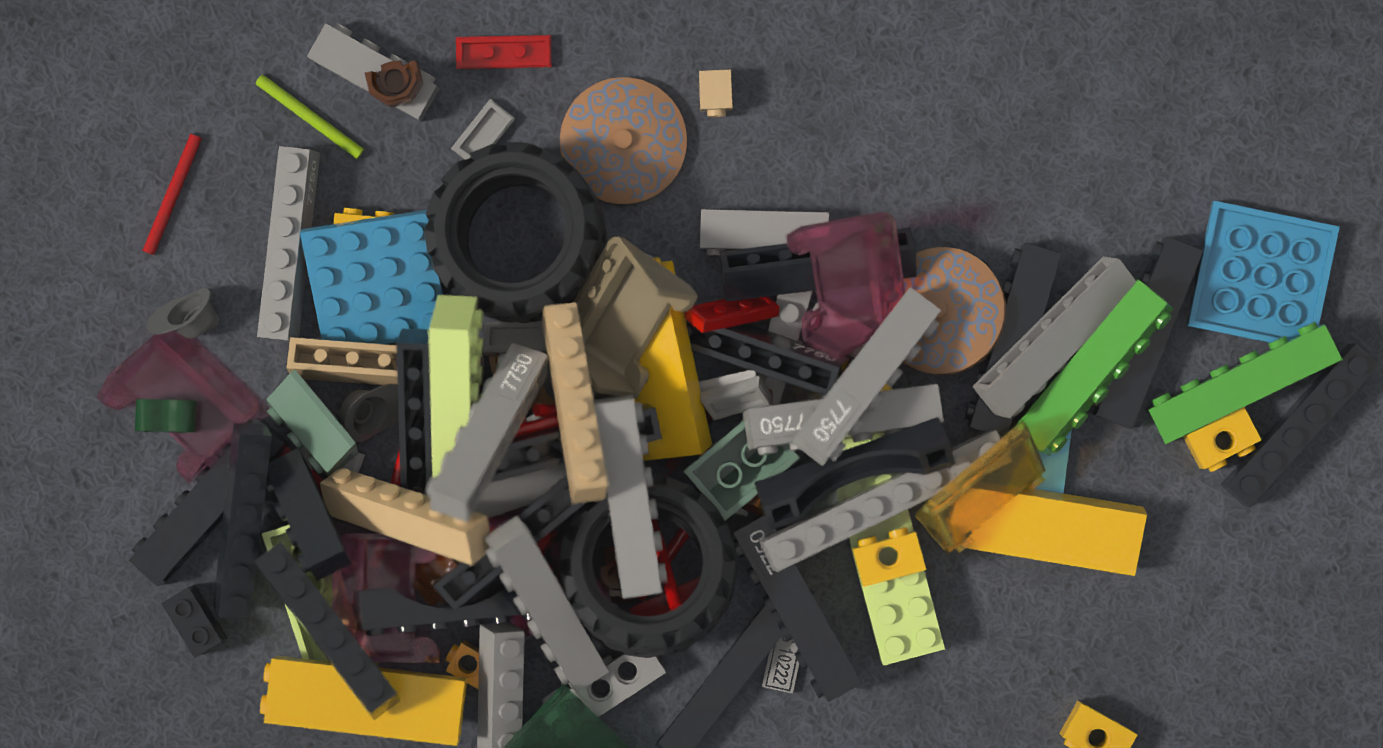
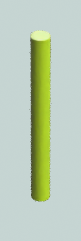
M262 74L257 79L255 84L350 155L358 159L364 152V148Z

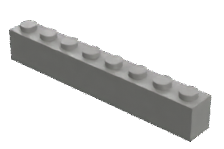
M997 430L985 431L952 447L955 465L927 475L898 473L759 540L771 569L778 572L1010 460Z

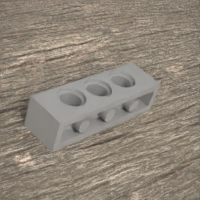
M624 652L614 659L611 655H608L602 661L609 673L599 678L609 683L610 691L607 694H596L592 689V683L576 693L570 683H568L570 688L561 694L556 689L542 698L541 701L544 705L538 711L560 743L665 674L667 669L658 656L652 658L628 656ZM621 663H633L636 666L637 673L631 678L623 677L619 673ZM570 697L580 698L583 702V709L576 713L569 711L566 707V700Z

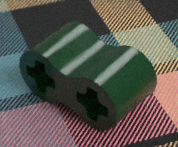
M136 399L135 431L196 433L197 401Z

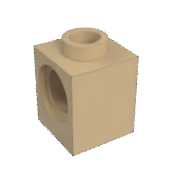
M731 70L699 71L701 112H707V117H725L726 111H732Z

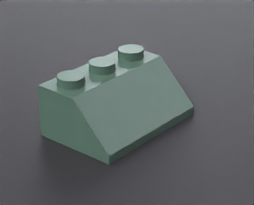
M293 370L266 399L270 407L267 410L269 416L278 426L284 423L290 431L287 437L296 448L300 450L304 447L311 456L307 461L318 475L324 472L329 477L335 470L343 467L358 454L356 442L296 370Z
M743 420L689 465L684 472L718 508L726 521L758 494L754 482L784 472L799 459V456L794 451H790V446L777 447L778 453L759 455L758 450L749 451Z

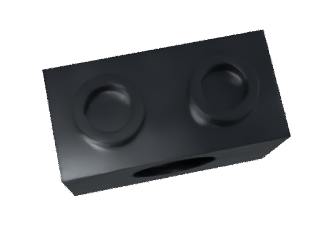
M196 585L187 587L161 603L194 658L228 639Z

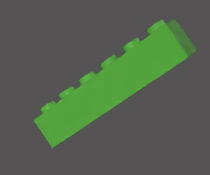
M1138 279L1017 423L1014 429L1042 453L1050 456L1052 452L1055 454L1059 452L1066 444V436L1073 427L1077 429L1085 422L1088 417L1086 412L1094 403L1099 404L1109 392L1107 387L1115 378L1117 380L1120 379L1130 367L1128 362L1135 354L1140 355L1151 342L1149 337L1156 329L1161 330L1167 325L1172 317L1170 312L1174 308Z
M1315 321L1299 328L1298 332L1300 335L1290 340L1286 336L1280 337L1268 344L1270 349L1261 354H1258L1257 350L1251 351L1239 358L1241 363L1230 369L1225 364L1210 371L1211 378L1201 383L1196 378L1181 385L1182 392L1172 397L1167 392L1151 400L1153 406L1149 407L1148 410L1165 444L1342 360L1325 324L1317 326Z

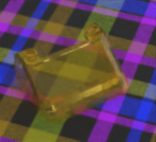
M1022 421L927 501L915 514V517L947 554L954 549L960 553L974 541L970 535L1026 487L1032 492L1046 480L1042 476L1046 468L1027 424Z

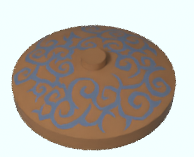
M610 78L587 88L569 107L561 127V155L578 170L599 200L618 205L636 204L660 194L678 175L686 155V127L676 104L657 86L636 78Z
M936 247L917 252V277L885 282L878 305L879 325L883 323L911 287L941 310L935 319L940 324L929 338L923 335L916 343L921 349L909 363L904 359L903 362L918 371L931 375H952L964 372L983 361L1000 340L1006 321V300L1002 286L993 271L983 261L966 251L949 247Z

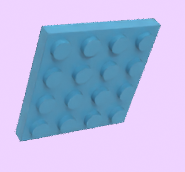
M1212 201L1202 248L1203 253L1199 262L1186 326L1270 343L1283 336L1290 340L1300 335L1298 332L1299 328L1314 321L1319 326L1340 227Z
M427 210L301 229L300 236L322 340L388 344L397 342L402 328L429 329L437 297L444 294L441 280L433 269L432 258L427 253L424 233L429 220L426 217Z

